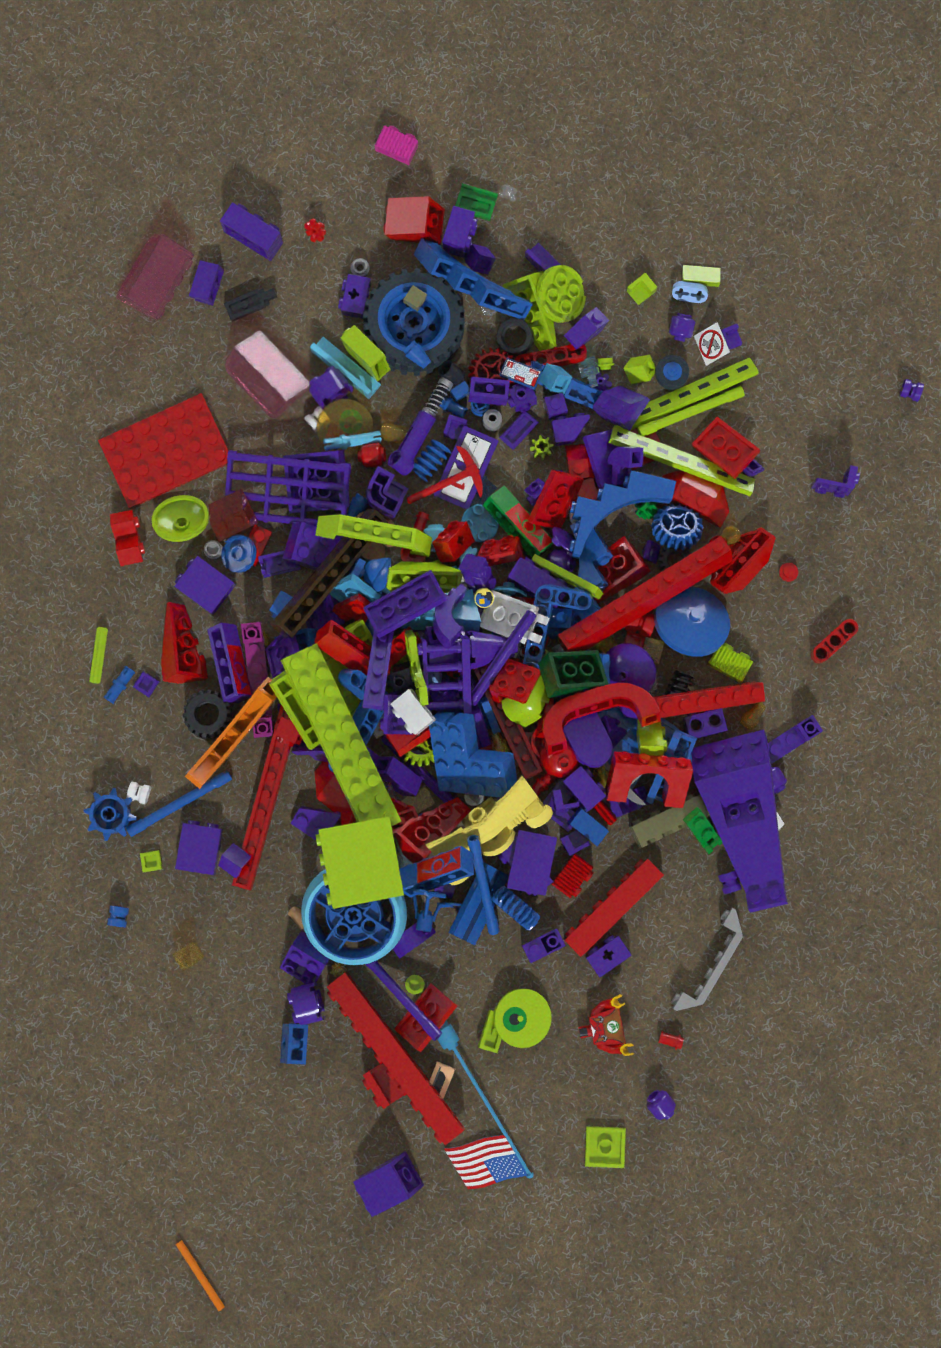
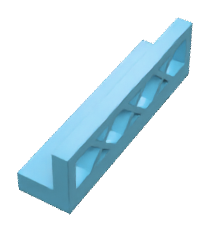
M322 337L317 344L313 343L310 346L311 352L329 367L334 366L336 369H339L349 383L366 398L370 399L381 386L379 382L326 338Z

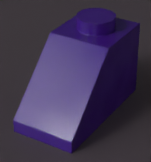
M596 307L583 316L564 337L577 350L597 336L609 320Z

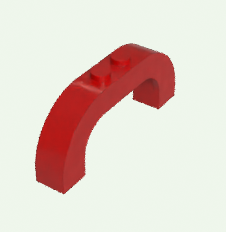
M612 683L568 696L553 705L545 717L543 733L548 756L567 750V740L563 729L573 719L621 706L631 709L637 715L641 726L644 727L660 722L661 712L658 704L646 690L629 683Z

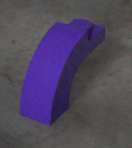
M462 584L456 589L452 588L448 595L444 593L447 601L436 606L433 615L434 632L440 643L448 650L458 640L462 631V627L455 622L452 616V611L465 597L467 588Z

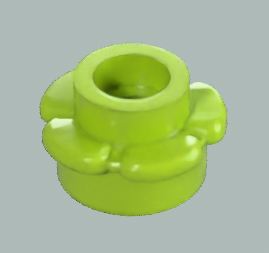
M613 358L597 359L598 364H596V366H600V370H609L611 365H615Z

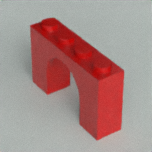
M614 751L605 786L607 801L626 803L632 781L642 774L655 773L666 779L662 792L664 806L684 807L693 773L691 759Z

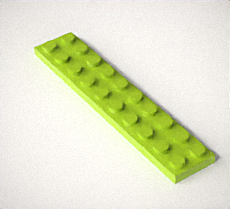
M314 644L282 659V665L357 822L389 816L391 826L401 822L318 645Z

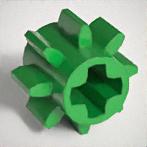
M658 502L636 503L635 507L637 510L635 513L644 520L646 518L651 519L657 514L658 508L656 505Z

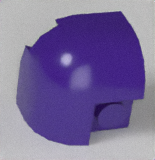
M378 466L367 485L366 499L372 509H376L381 515L393 520L409 488L394 481V474Z

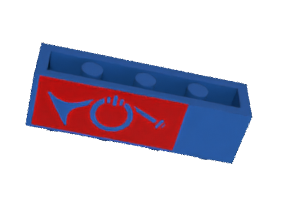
M457 846L452 850L441 852L436 856L424 858L422 861L400 868L404 894L413 897L418 895L413 893L414 889L430 891L474 875L473 853L463 846Z

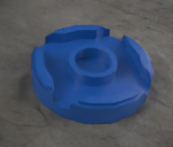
M240 534L228 538L221 554L224 566L236 573L249 570L256 559L254 542L249 537Z

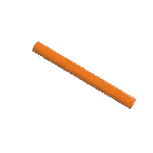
M181 1240L175 1245L217 1310H222L225 1307Z

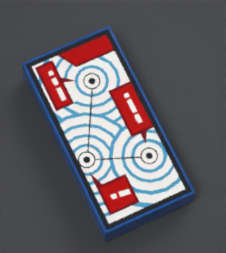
M509 358L506 359L500 372V377L534 390L542 375L541 370Z

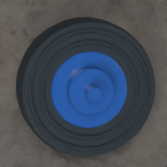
M677 355L663 357L655 368L657 382L662 387L670 390L682 387L689 377L688 364Z

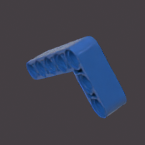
M551 584L541 585L536 591L534 606L545 608L547 611L546 617L550 619L553 605L586 610L593 603V597L587 591ZM541 589H548L550 597L543 598L541 596ZM561 592L569 594L570 599L568 602H563L560 599ZM586 596L589 600L588 605H581L579 597ZM550 619L547 625L536 622L534 628L539 626L543 629L540 644L527 639L523 664H532L539 669L538 663L544 657ZM531 646H538L540 653L538 655L532 654L530 651Z
M343 669L338 675L339 683L361 700L352 718L366 746L384 710L362 708L367 676L359 670ZM329 763V765H328L329 770H330L331 772H333V770H332V768H331V765H330V763Z

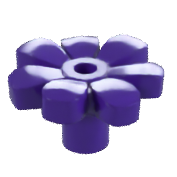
M596 372L595 377L590 376L588 379L591 382L590 386L602 392L612 386V382L607 381L609 379L608 374L602 376L601 372Z

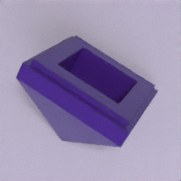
M753 459L743 472L747 476H754L764 471L765 468Z
M648 540L642 549L643 558L656 564L661 545Z

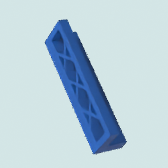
M675 729L664 756L673 757L680 754L681 757L689 759L697 738ZM680 738L690 741V747L682 749L679 744ZM656 774L646 798V802L653 804L654 799L663 802L662 795L657 793L660 788L664 787L665 783L661 784L662 780L664 782L666 780L661 775Z

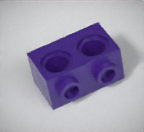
M722 708L708 710L700 714L698 712L689 713L687 717L683 718L686 733L697 739L728 731ZM711 715L718 717V725L710 724L709 717ZM692 720H697L700 723L699 730L691 728L690 723Z

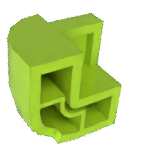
M541 675L526 703H520L509 698L501 701L505 715L514 723L526 727L542 717L540 713L545 703H549V698Z

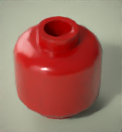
M378 442L362 445L361 450L358 451V461L362 462L365 468L381 467L383 462H386L385 447H382Z

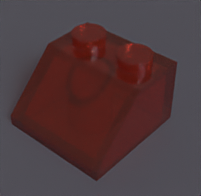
M242 489L208 505L210 525L219 542L258 524Z

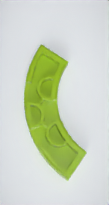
M412 630L405 631L407 655L411 663L409 668L412 682L418 688V690H415L420 705H428L427 685L420 667L416 636Z

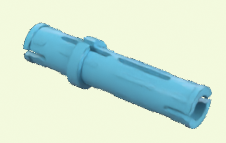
M378 430L349 436L343 434L336 438L323 439V444L331 443V445L324 446L325 451L338 448L344 450L352 446L376 442L381 443V437L373 438L381 435Z

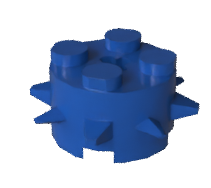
M113 788L109 795L101 796L95 792L93 794L95 802L92 803L90 808L84 809V812L89 815V819L92 822L88 827V831L98 830L103 832L104 841H108L111 834L120 833L125 837L127 835L125 828L129 825L130 821L137 819L136 816L131 814L129 807L133 799L131 797L126 799L117 797L116 788ZM110 809L114 813V817H111V819L109 816H106Z

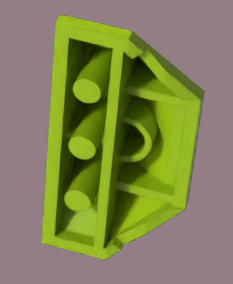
M401 561L388 568L386 588L392 592L432 570L442 591L448 593L452 588L456 589L461 584L462 573L459 569L438 562Z

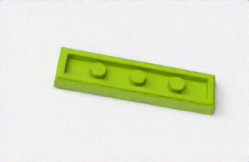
M536 554L531 559L536 567L540 569L545 568L551 575L564 580L580 590L589 592L593 597L600 599L603 595L599 587Z

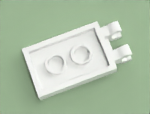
M491 590L494 601L491 606L484 608L480 617V627L508 638L525 612L530 610L536 614V619L520 643L525 644L526 640L529 639L540 644L542 636L532 631L536 622L547 625L550 618L538 614L539 608Z

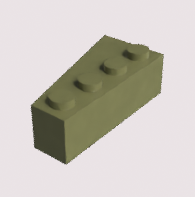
M695 793L687 796L683 808L667 807L668 810L661 812L659 809L650 813L651 818L643 821V818H639L633 821V826L629 827L638 848H643L687 827L683 819L696 807L703 812L705 817L710 816L701 795L695 796Z

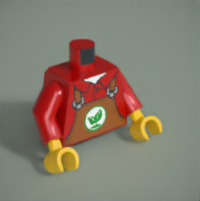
M619 994L614 998L601 1001L591 1010V1016H588L589 1025L578 1027L580 1038L592 1036L593 1044L597 1045L598 1049L610 1054L629 1056L634 1053H629L627 1049L634 1045L631 1043L626 1044L619 1011V1008L624 1006L625 1003L620 1004L618 1002V998L622 997Z

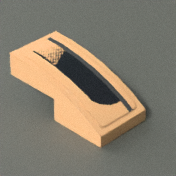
M437 1061L430 1078V1083L444 1099L455 1068Z

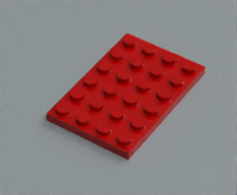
M202 393L98 440L129 509L221 468L228 463V449Z

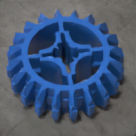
M672 503L669 507L664 505L653 517L651 525L656 541H660L661 546L667 545V549L670 547L674 548L675 551L678 548L682 551L686 547L691 549L692 545H696L698 540L701 539L703 532V522L699 518V513H694V510H689L687 506L681 507L680 503L677 506H674Z
M501 886L494 892L492 901L526 930H531L536 926L540 919L539 914L505 886Z

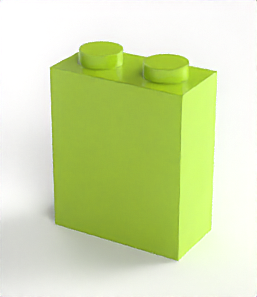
M355 325L343 332L340 338L346 351L378 382L390 370L385 354Z

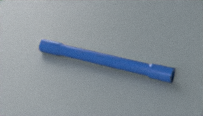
M225 770L206 782L200 789L197 787L145 818L137 820L127 826L126 830L133 837L148 826L233 779L228 770Z
M470 835L467 838L469 851L474 855V868L485 911L488 933L496 935L500 932L492 903L478 835Z

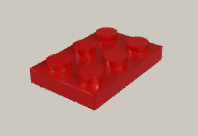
M716 417L692 443V446L733 479H736L760 453L758 447L719 417Z
M552 469L528 521L531 524L544 527L561 528L569 513L572 501L575 500L584 479L577 475Z
M431 983L415 1002L418 1008L439 1029L457 1008V1005ZM409 1011L394 1028L420 1052L432 1039Z

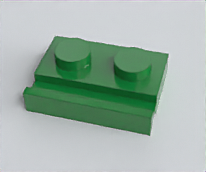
M462 183L455 206L474 211L475 217L490 221L498 193Z

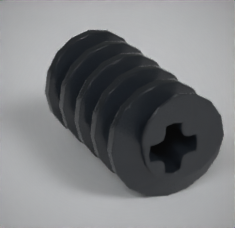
M675 670L674 675L676 677L671 678L673 684H668L667 686L670 691H665L664 695L691 691L688 686H695L691 679L695 678Z

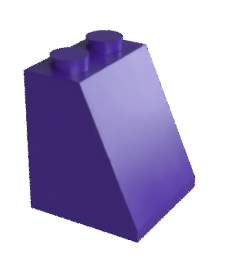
M406 1151L361 1175L353 1182L357 1193L360 1194L366 1210L372 1217L411 1198L424 1186Z

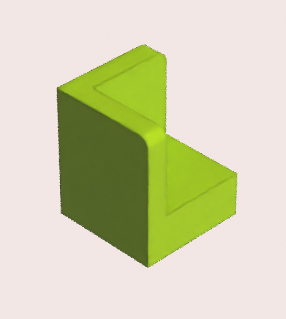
M646 273L627 288L628 294L638 305L657 290V286Z
M645 355L630 358L623 369L629 382L634 384L650 381L655 374L656 367L651 356Z

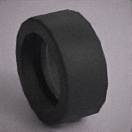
M507 319L498 328L497 342L503 351L506 350L509 355H522L529 351L533 345V330L522 319ZM512 326H519L526 332V340L518 348H512L505 342V333Z

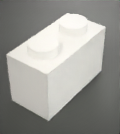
M408 689L391 703L393 706L392 712L397 718L401 717L404 720V727L410 734L418 735L436 721V718L425 705H420L413 689Z

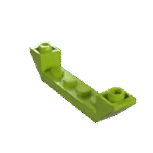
M341 514L319 516L315 536L335 539L336 535L408 548L411 549V554L427 557L430 556L432 537L415 528Z

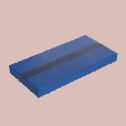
M484 863L492 898L494 892L505 885L509 875ZM475 877L448 932L473 945H476L486 924V916L477 877Z

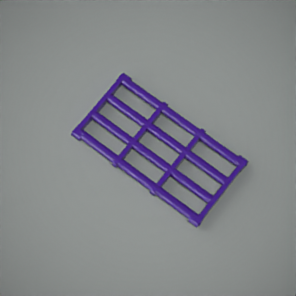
M228 451L224 518L233 519L234 517L260 520L264 523L292 524L293 522H304L317 527L318 519L306 518L307 507L340 510L341 515L347 516L351 473L350 463L335 464L310 461V459L298 460L274 457L273 455L262 456ZM233 461L267 464V475L233 472ZM273 464L304 468L303 479L272 476ZM310 469L344 472V484L309 480ZM232 479L266 483L265 494L231 491ZM272 484L303 487L302 498L271 495ZM308 488L343 491L342 503L307 499ZM231 498L265 502L264 513L231 510ZM270 503L301 506L300 517L269 514Z

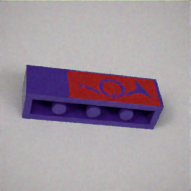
M220 623L207 629L223 702L240 703L251 698L252 692L237 626Z

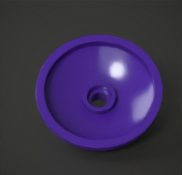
M631 643L619 644L607 651L606 654H609L610 684L629 683L639 686L647 692L652 689L656 680V668L653 659L647 651ZM621 672L626 674V678L622 677Z

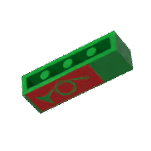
M505 486L489 496L482 505L508 535L520 537L523 551L530 559L533 558L534 554L538 556L543 555L554 544L551 536L540 525L531 524L528 521L530 513Z

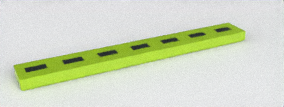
M747 358L648 402L631 430L759 374L758 369L751 358Z
M615 425L612 429L609 439L611 444L619 447L644 448L643 456L747 496H751L753 493L754 478L740 473L736 479H733L712 462Z

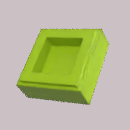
M160 850L140 853L143 873L162 870Z

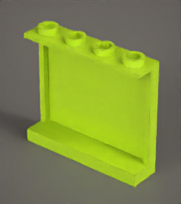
M390 816L319 829V834H315L317 846H322L323 854H319L321 866L325 865L326 873L323 874L324 885H329L330 893L326 894L328 905H332L333 909L404 895Z

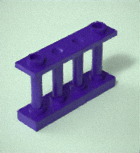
M467 635L460 636L459 641H456L449 650L442 644L427 645L425 638H420L417 650L418 655H421V671L427 685V692L440 690L461 691V699H458V701L428 702V705L425 706L428 710L458 709L462 713L472 714L469 637ZM452 651L460 653V661H457V663L427 664V653ZM456 670L460 672V680H457V682L428 683L427 672Z

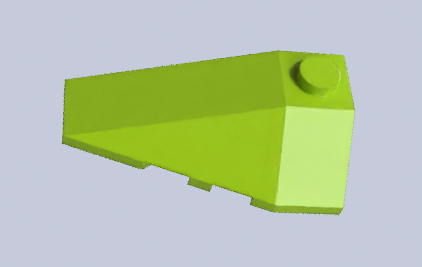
M544 271L536 272L502 285L503 288L510 290L515 296L530 300L533 303L523 321L533 330V342L539 351L557 346L554 321L543 314L537 301V284Z

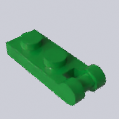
M698 807L683 819L707 854H711L714 847L722 844L721 838Z

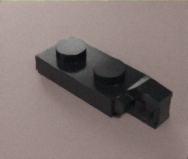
M274 288L267 291L256 289L225 302L224 305L233 322L266 308V306L270 305V300L278 297Z

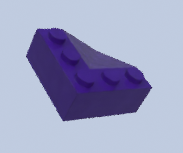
M344 450L283 456V458L310 459V461L335 464L346 463ZM284 466L285 477L303 479L304 468ZM310 469L309 480L344 484V472ZM286 485L287 497L302 498L303 487ZM308 488L307 499L342 503L343 491ZM348 491V504H347V507L350 506L349 491ZM288 505L289 513L301 512V506ZM307 507V511L329 510L323 508Z

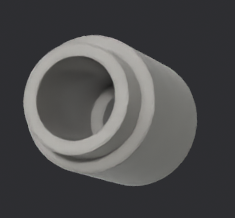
M490 409L483 415V426L487 431H497L501 427L502 416L499 411ZM489 418H495L496 420L490 421Z

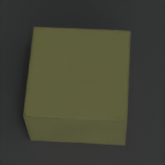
M413 285L404 297L403 302L418 311L427 299V294Z

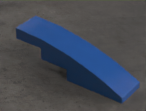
M534 360L530 367L542 372L546 366ZM572 378L563 396L592 408L602 391ZM540 381L538 382L539 385H542V386H544L545 389H548V388H547L544 384H542Z

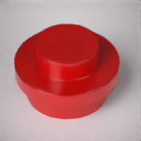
M785 563L779 569V576L782 580L791 582L797 578L798 568L793 563Z

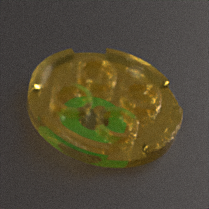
M338 399L329 403L320 412L316 425L317 436L323 446L331 445V443L323 444V439L336 438L343 434L349 436L373 432V420L369 411L361 403L350 399ZM362 445L347 447V449H344L345 456L358 454ZM338 448V449H333V450H328V451L342 450V449H341V448Z

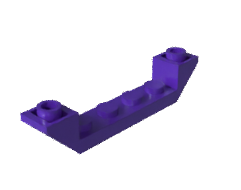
M813 715L768 743L771 764L823 731Z

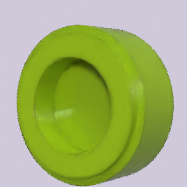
M411 975L407 978L405 987L409 993L419 994L423 991L425 982L421 976Z

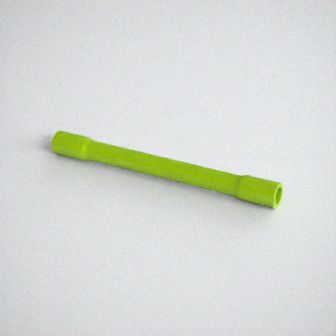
M741 386L689 408L638 426V434L647 436L659 429L724 403L745 396L744 390Z

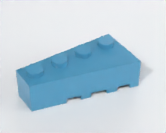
M472 589L466 590L465 597L452 611V616L458 625H463L464 631L479 632L481 619L474 600V594ZM435 608L399 628L406 629L410 626L415 630H425L426 626H433Z

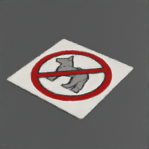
M718 322L694 336L706 366L730 353Z

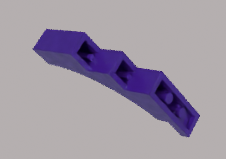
M302 739L300 745L294 744L291 750L295 755H309L315 760L329 763L321 744L310 750ZM366 746L386 786L402 796L417 795L423 780L421 777L396 758L380 757Z

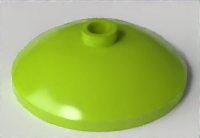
M179 495L166 499L157 506L152 515V526L156 534L172 542L187 541L198 536L206 528L209 521V512L205 503L189 495Z

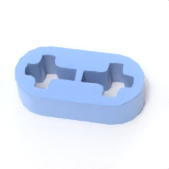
M678 281L672 287V295L676 300L702 303L707 300L708 289L704 284ZM680 288L683 289L682 293H678ZM698 291H702L700 296L697 295Z

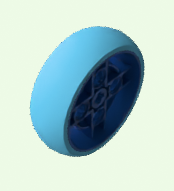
M326 869L320 872L306 889L301 907L303 928L312 945L325 957L347 965L371 963L388 954L399 942L405 930L407 907L404 895L388 898L393 910L392 924L383 919V907L380 900L333 909L332 905H328L326 894L330 893L329 885L325 886L323 874L326 873ZM316 902L325 907V918L330 928V932L327 935L318 923ZM355 910L357 911V915L355 914V916H352L351 912ZM373 921L375 926L369 927L365 922ZM339 926H346L348 928V931H341L339 929ZM369 937L377 942L366 947L344 946L346 941L359 942Z

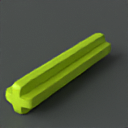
M97 627L89 678V682L95 684L101 682L108 634V629L104 627Z

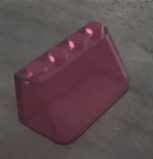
M153 234L146 242L118 290L116 299L154 320L161 318L165 312V305L174 296L173 291L176 286L182 283L184 272L191 267L194 254L165 234Z
M260 330L234 346L225 363L227 373L271 418L280 416L311 386L308 379Z

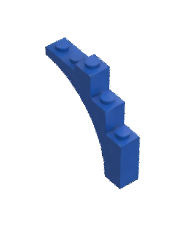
M631 470L629 476L625 475L623 487L626 488L606 483L602 489L599 488L596 499L600 501L578 496L576 502L572 501L570 513H573L572 519L579 520V522H575L573 533H576V538L571 540L569 551H572L571 557L579 559L590 532L612 512L640 502L669 504L673 498L676 481Z
M575 523L570 525L572 531L574 530ZM596 527L586 539L581 556L579 557L578 577L594 584L603 592L608 583L598 566L607 564L610 558L613 557V554ZM586 596L579 597L581 605H588L589 600ZM594 597L593 603L588 609H573L575 611L574 625L601 609ZM549 629L548 637L553 640L558 639V634L567 629Z

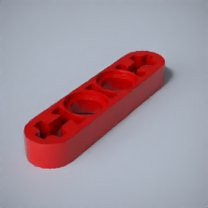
M570 344L517 356L515 361L524 362L525 365L530 366L531 359L537 361L538 358L544 357L547 361L543 365L548 363L561 367L583 362L587 358V348L583 345L576 350ZM580 350L581 355H577L576 351ZM562 353L565 355V358L557 360L555 356Z

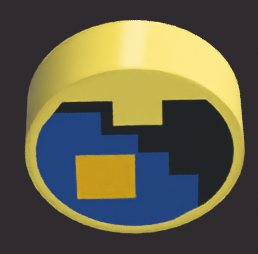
M480 588L475 592L474 600L479 607L487 608L492 605L494 596L489 589Z

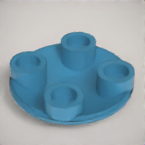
M481 504L468 508L461 519V522L468 523L476 542H485L493 538L498 531V522Z

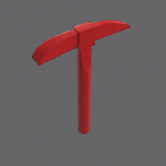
M456 446L467 467L465 470L407 497V502L412 504L468 476L472 477L481 498L483 487L479 469L467 450Z

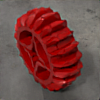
M489 348V353H486L483 349V356L477 353L475 355L477 360H471V364L474 366L468 367V370L471 372L468 374V378L478 377V369H481L486 374V378L507 380L500 377V368L507 358L513 359V356L509 355L506 357V350L500 354V348H497L496 352ZM487 360H496V362L492 365H488L486 363L482 364ZM497 368V374L499 375L494 374L490 378V372L488 371L493 372ZM510 381V383H509V389H511L510 386L512 387V386L515 385L516 383L513 382V381Z

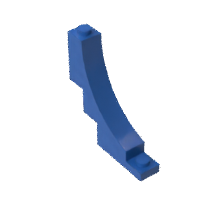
M421 238L414 255L431 275L445 278L454 290L469 294L480 306L525 320L533 305L530 300L515 296L510 290L475 273L449 255L438 243Z

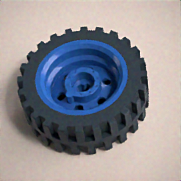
M414 268L413 273H408L407 269H402L401 274L395 275L394 272L389 274L388 280L384 281V279H381L378 282V287L371 290L370 298L366 299L365 311H363L364 333L385 354L391 371L394 372L395 369L400 370L402 375H407V372H414V376H420V372L423 371L430 374L433 373L434 368H440L446 360H452L455 351L459 350L464 335L465 311L464 306L461 305L459 294L454 293V288L450 284L444 283L445 278H436L428 271L427 274L420 273L418 268ZM413 285L427 294V299L418 311L411 307H406L403 302L404 297ZM429 307L431 311L426 313L424 308ZM397 315L399 320L393 321L392 317ZM413 322H417V325H415V327L412 328L411 324H413ZM435 325L436 329L434 331L429 330L428 327ZM404 334L403 339L397 338V335ZM417 337L422 340L420 345L431 360L424 369L405 357L406 354L403 352Z

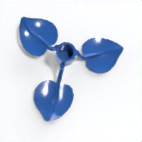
M391 558L373 559L364 567L363 577L365 582L370 584L369 586L379 593L381 597L387 595L380 591L386 588ZM368 619L365 625L373 637L374 629Z
M414 889L413 893L426 895L425 910H420V914L417 898L413 896L415 919H417L416 930L431 932L432 923L435 922L440 908L452 907L460 910L462 904L437 902V907L432 916V912L428 911L430 899L432 897L446 898V894L437 891Z

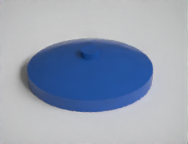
M691 586L655 609L654 623L659 636L669 647L681 654L696 657L712 654L724 644L729 635L730 619L726 608L717 597L704 589Z

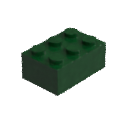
M598 650L547 653L538 663L548 698L568 697L580 691L585 692L595 687L608 685Z

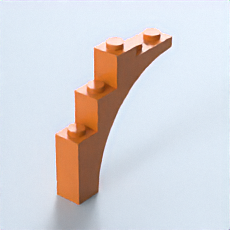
M267 677L257 688L231 723L185 775L199 789L226 761L237 745L245 738L277 698L269 685L272 681L271 678Z

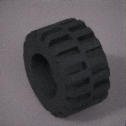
M200 690L199 693L192 694V697L187 699L186 706L184 705L183 707L184 723L188 730L203 739L218 738L231 723V720H233V709L230 702H223L222 695L217 691ZM207 703L214 704L219 710L217 721L210 726L202 725L197 719L199 708Z

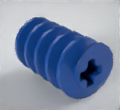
M433 439L430 441L432 446L427 445L425 447L427 452L422 451L420 453L422 458L417 457L416 461L418 464L414 463L413 467L416 475L425 482H428L425 477L426 475L433 476L430 471L431 469L438 470L435 464L442 465L440 458L447 459L445 452L451 454V451L445 445Z

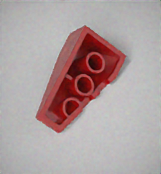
M457 797L431 811L424 812L416 818L409 819L395 833L403 855L412 864L427 858L432 852L425 844L449 835L471 812V809Z

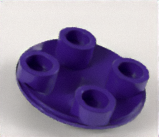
M553 527L552 534L554 537L552 542L558 547L562 546L571 557L572 551H569L571 540H575L574 537L561 528Z

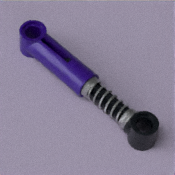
M446 360L438 370L440 375L439 385H436V389L433 390L434 394H431V398L428 399L429 403H426V407H423V410L418 412L398 450L391 453L388 458V465L403 476L412 471L415 463L414 458L436 421L435 413H438L437 409H440L439 406L440 404L442 405V400H445L444 397L445 395L447 396V391H450L452 386L458 385L465 376L464 370L451 360Z

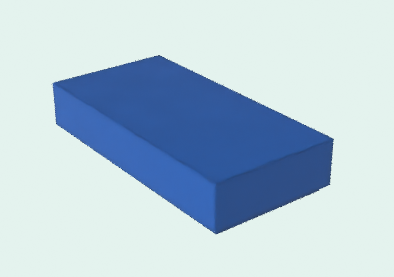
M580 807L568 821L572 827L596 846L600 844L609 832Z

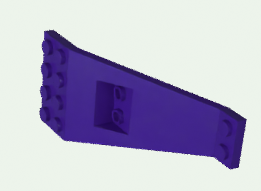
M760 730L694 747L691 752L694 782L745 890L749 912L788 904L772 767L766 732Z

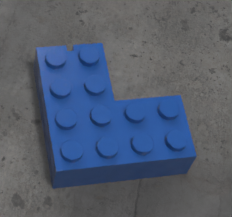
M438 711L434 715L436 721L429 725L439 791L502 798L517 782L514 754L511 752L478 749L474 714L457 713L455 715L454 712Z

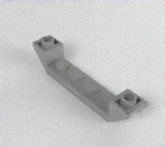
M730 908L729 911L726 909L720 918L723 921L721 925L734 932V934H729L724 942L726 947L723 952L719 951L714 959L716 962L713 969H708L704 976L706 978L703 986L699 985L694 993L696 998L694 999L682 991L680 994L676 993L671 1001L673 1004L672 1009L679 1011L703 1005L743 938L738 915L734 908Z

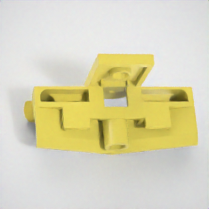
M521 776L497 802L490 797L474 808L462 820L465 826L464 829L460 827L452 834L425 845L434 856L441 852L452 850L457 846H463L469 850L467 838L470 835H478L482 854L484 856H495L504 852L512 844L516 834L513 829L514 827H517L518 824L526 820L528 826L538 828L550 820L553 811L549 805L544 806L525 778ZM468 877L449 884L458 885L464 882Z

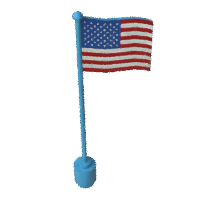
M446 1020L440 1028L442 1035L437 1040L443 1050L446 1048L449 1051L453 1049L503 1135L481 1138L462 1146L444 1148L468 1189L484 1188L510 1178L523 1176L529 1179L532 1178L533 1172L529 1171L456 1049L460 1038L451 1023L448 1024Z

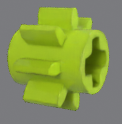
M539 435V440H532L535 446L530 447V451H535L534 458L541 456L542 460H544L546 454L551 456L552 453L549 449H552L554 445L548 443L549 437L545 440ZM539 444H543V447H545L544 451L538 448Z

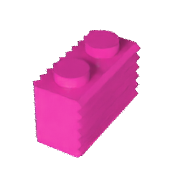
M383 126L375 143V151L407 165H410L418 148V140L415 136L409 133L404 135L394 126Z

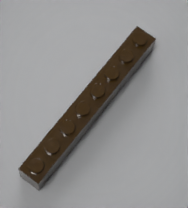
M376 509L365 510L359 517L388 523ZM343 537L270 625L283 637L292 638L372 542Z

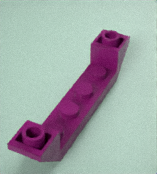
M261 622L241 624L248 679L252 695L268 677ZM272 705L253 726L254 738L273 736Z

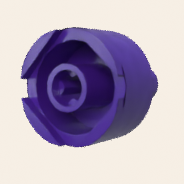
M334 366L327 368L323 375L314 377L309 382L311 385L309 392L323 411H326L327 407L330 410L334 409L348 398L346 394L349 391L350 393L353 392L352 385L341 371Z
M316 982L293 987L291 992L287 993L289 1004H293L294 1012H292V1017L295 1024L307 1025L325 1020V1016L321 1015L325 1008L320 990H315L314 988L317 985Z

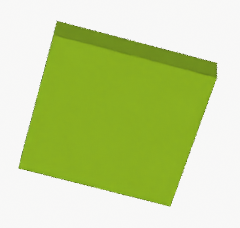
M586 1126L585 1167L624 1168L626 1128Z

